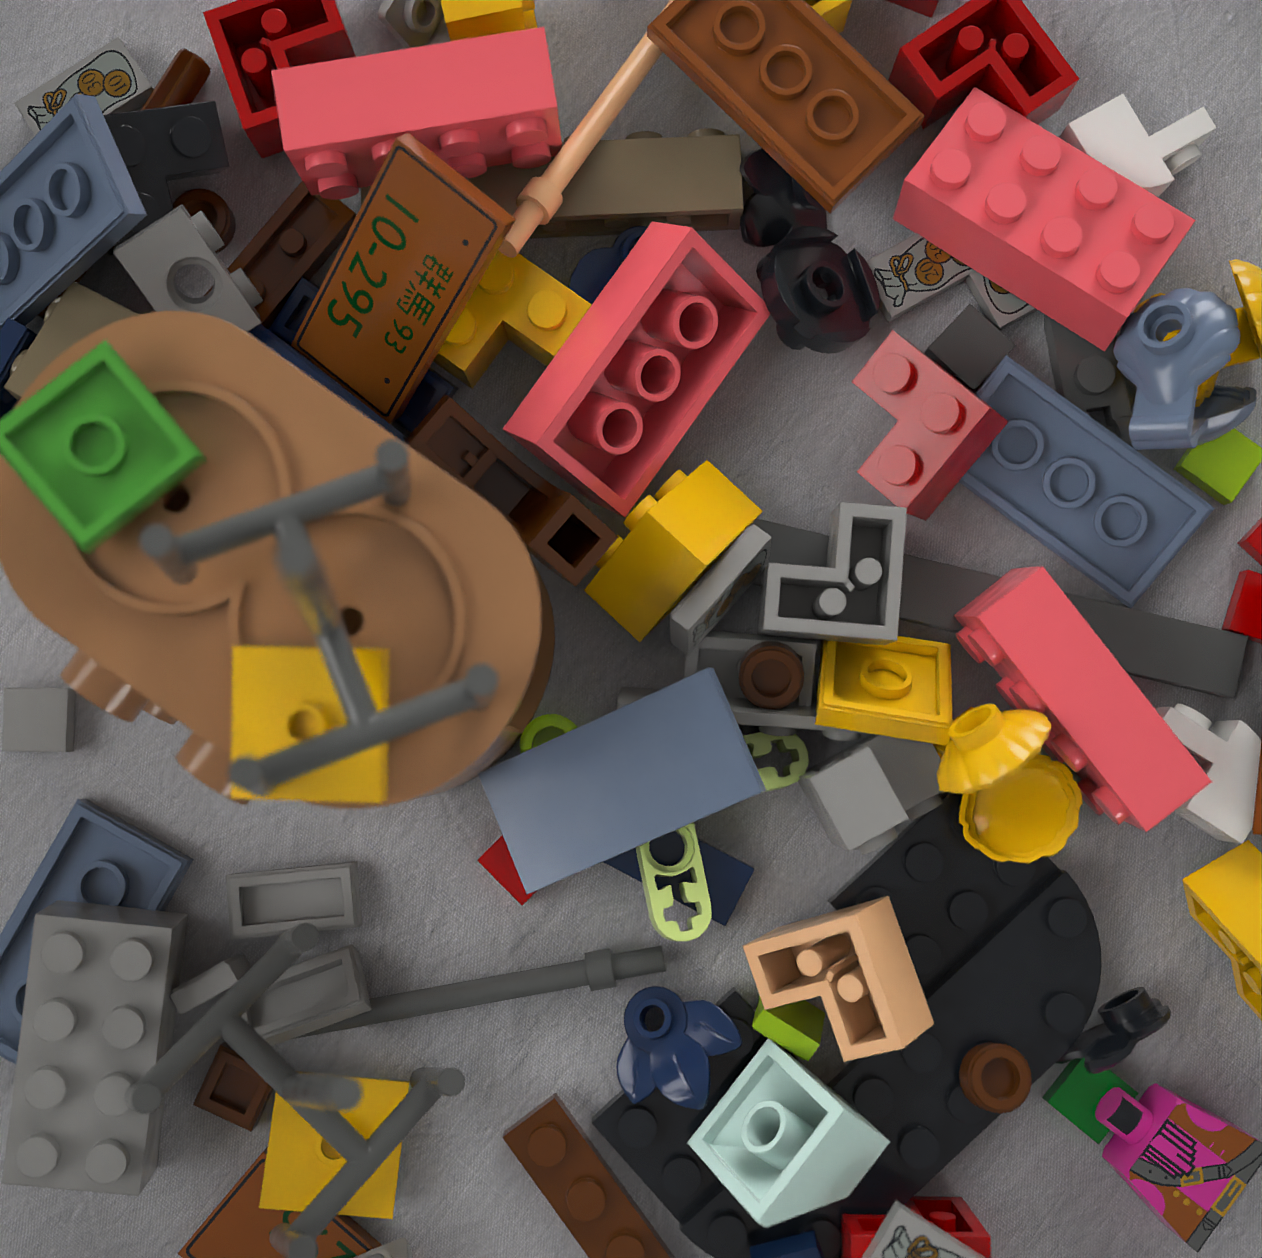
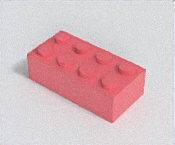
M544 27L271 70L284 152L312 196L320 194L325 199H345L356 195L359 192V188L372 186L396 137L406 133L411 134L460 175L468 177V179L484 174L487 171V167L512 163L514 167L520 169L540 167L550 162L551 157L556 156L562 148L558 107Z
M976 87L972 89L904 179L893 220L914 233H918L933 245L1104 352L1196 221Z
M652 221L502 430L589 501L622 517H626L769 317L770 312L766 303L692 227Z
M1043 566L1011 569L954 615L963 627L955 634L958 641L977 663L981 664L986 660L996 670L1002 679L995 686L1012 709H1033L1047 716L1051 723V730L1048 732V738L1044 741L1042 748L1054 761L1065 762L1077 773L1081 779L1077 785L1082 792V799L1097 815L1100 816L1105 812L1117 825L1125 821L1148 832L1212 782Z

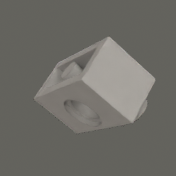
M181 204L118 245L113 252L156 312L186 311L214 316L235 325L245 332L250 331L261 323L260 316L254 307L263 301L262 297L241 267L230 274L215 252L225 244L202 211L191 217ZM187 264L202 265L211 272L214 278L213 288L203 297H188L182 294L175 284L174 277L176 272Z

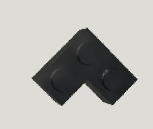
M215 100L103 115L147 214L108 250L109 256L115 255L113 252L118 245L173 210L167 181L218 174L230 167Z

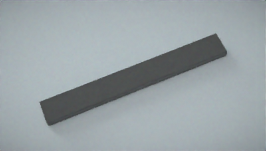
M758 518L752 523V525L755 524L772 537L769 563L814 567L827 566L829 535ZM904 554L899 620L957 633L963 627L954 615L1001 577ZM762 573L752 583L753 585L761 586ZM1064 592L1128 675L1223 698H1235L1248 636Z

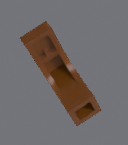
M444 395L403 442L498 510L515 529L527 552L575 587L618 538L612 530L575 496L557 488L533 471L450 396Z

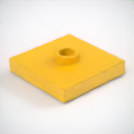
M898 636L897 641L887 645L821 641L815 725L945 746L949 743L950 736L948 732L953 724L951 644Z
M232 646L231 763L240 756H251L258 759L347 724L346 717L318 647ZM353 648L377 711L388 708L389 649ZM388 742L279 784L276 790L268 796L254 795L235 787L231 783V798L382 803L387 800Z
M297 1071L298 1073L325 1074V1073H314V1072ZM343 1075L356 1079L360 1083L363 1093L358 1106L349 1111L340 1110L338 1112L367 1140L408 1094L410 1081ZM275 1092L259 1208L303 1212L347 1161ZM402 1141L337 1215L393 1219Z

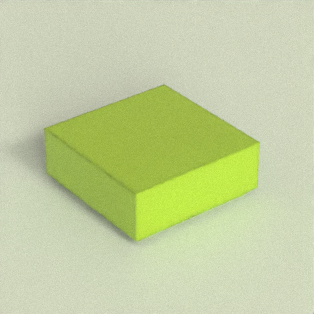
M1234 428L1215 440L1197 445L1195 448H1188L1173 470L1224 506L1233 502L1261 463L1262 448Z
M759 995L752 1027L802 1060L809 1061L821 1043L825 1012L806 1000L764 1010Z

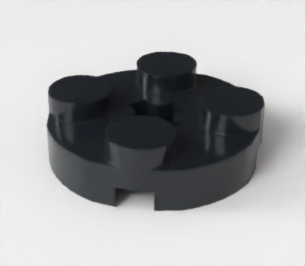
M804 226L789 232L757 264L756 273L761 283L766 306L777 323L776 330L780 340L793 350H801L807 347L815 352L830 354L848 349L867 335L871 329L868 328L870 318L878 313L880 298L876 279L864 257L855 248L847 254L840 246L832 242L839 235L822 227ZM813 283L817 288L826 290L828 294L827 299L818 294Z

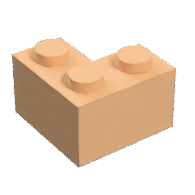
M889 896L779 926L743 945L764 1010L821 996L844 1062L904 1049L934 1025Z

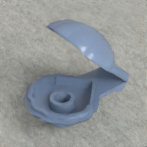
M1192 288L1174 289L1166 295L1149 299L1137 312L1132 313L1123 324L1120 336L1116 339L1113 353L1118 360L1116 367L1137 386L1135 403L1131 406L1133 416L1129 423V436L1135 450L1195 448L1197 445L1215 440L1239 426L1254 410L1257 402V393L1254 388L1245 387L1243 389L1238 386L1219 385L1214 386L1210 398H1205L1199 407H1195L1198 386L1231 360L1230 354L1236 350L1240 343V330L1238 329L1236 311L1231 305L1225 304L1214 292H1199ZM1180 330L1175 337L1163 342V339L1169 332Z

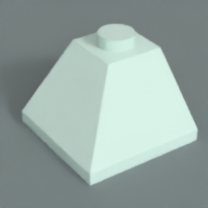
M768 1038L687 1143L755 1221L767 1228L848 1197L890 1141L846 1100L781 1046Z

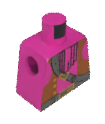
M1157 1083L1149 1086L1139 1101L1119 1087L1112 1088L1101 1098L1096 1107V1119L1115 1133L1103 1149L1102 1157L1164 1225L1198 1253L1261 1166L1262 1142L1234 1123Z

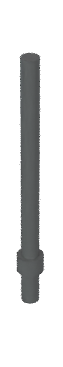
M662 945L612 954L610 948L584 953V960L370 998L372 1010L296 1038L589 985L591 991L617 987L616 980L666 971Z

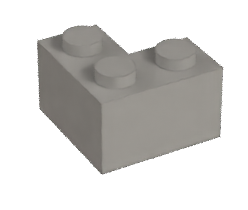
M840 502L830 514L826 567L768 563L763 569L757 635L873 645H887L897 641L907 508Z
M872 734L809 768L798 780L831 843L847 851L860 849L862 855L871 853L895 840L898 835L894 827L898 824L924 815L943 803L939 794L942 791L939 790L937 782V772L941 759L933 744Z

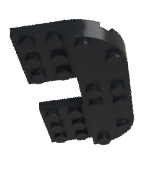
M944 792L941 795L943 800L941 805L917 817L895 840L883 848L827 900L835 910H840L889 896L934 1021V1025L904 1049L854 1059L827 1084L890 1141L848 1197L765 1228L755 1221L687 1143L768 1039L753 1029L752 1023L755 1010L735 987L729 990L715 1005L720 1007L733 1020L739 1030L743 1043L741 1047L730 1053L708 1056L710 1062V1091L707 1105L704 1109L697 1110L675 1104L665 1097L658 1088L645 1100L634 1104L628 1099L622 1089L592 1117V1124L679 1221L680 1231L692 1243L712 1257L750 1258V1247L815 1230L824 1257L842 1258V1214L888 1215L895 1201L905 1205L1002 1114L976 1107L966 1098L962 1091L959 1080L960 1066L965 1055L973 1047L982 1043L992 1042L1015 1048L1024 1056L1030 1067L1031 1085H1033L1071 1048L1088 1022L1097 999L1102 963L1099 934L1086 898L1067 871L1059 869L1049 857H1041L1030 864L1011 861L998 862L990 859L980 850L975 849L964 838L963 825L959 823L962 794ZM783 1048L804 1066V1064L796 1057V1055Z

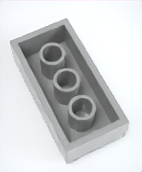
M57 900L35 914L1 1184L139 1196L157 1169L166 1094L162 1097V1102L158 1109L149 1114H142L129 1108L125 1103L124 1096L127 1088L131 1084L138 1082L172 1048L176 1007L170 995L173 993L172 990L180 985L188 920L187 913Z

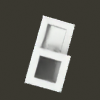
M1121 94L1070 122L1059 138L1159 197L1175 180L1172 175L1185 169L1202 156L1198 147L1216 129V126L1203 106L1149 136L1125 95Z
M1177 703L1174 708L1171 706L1155 708L1212 781L1176 809L1174 813L1217 840L1243 844L1253 827L1261 750L1260 738L1241 720L1216 721L1209 731L1208 729L1212 722L1200 712L1186 705Z

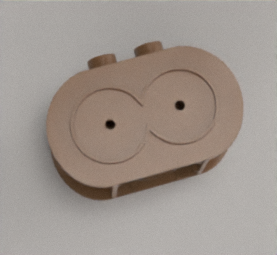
M160 311L136 315L113 322L96 330L69 347L37 376L24 392L14 409L106 339L207 458V461L94 551L87 554L81 550L0 454V563L13 590L31 614L78 648L60 673V677L67 685L97 707L127 722H134L142 710L169 724H175L178 720L193 732L176 754L175 759L192 776L212 790L236 803L247 805L251 799L231 798V782L228 777V769L231 764L232 646L318 647L313 633L307 627L282 581L280 570L276 564V552L279 546L275 535L196 563L198 568L197 575L192 582L185 585L173 583L147 556L140 546V535L148 526L160 524L166 526L177 537L377 464L376 450L381 443L387 440H400L250 334L229 322L214 316L186 311ZM405 443L403 444L408 450L411 496L405 504L392 506L386 503L382 496L305 523L304 525L316 555L324 566L352 647L389 649L388 707L466 677L468 670L476 664H487L494 668L498 675V685L492 703L486 710L479 712L467 710L388 741L387 800L382 803L303 801L309 804L343 809L373 808L442 793L463 785L479 776L478 773L489 769L514 746L521 737L525 727L532 721L549 682L555 651L553 608L542 577L532 563L522 540L505 517L486 500Z

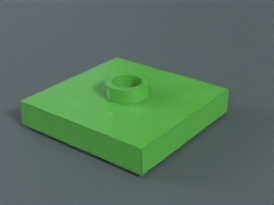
M106 339L0 420L1 456L81 550L87 554L94 551L207 461V458Z

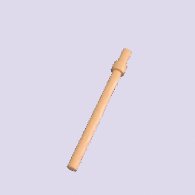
M669 0V2H668L667 5L664 7V9L661 11V13H662L674 0ZM647 32L541 177L531 178L516 198L517 210L512 215L516 221L499 248V251L504 255L516 257L537 226L546 225L563 203L561 194L663 53L647 37Z

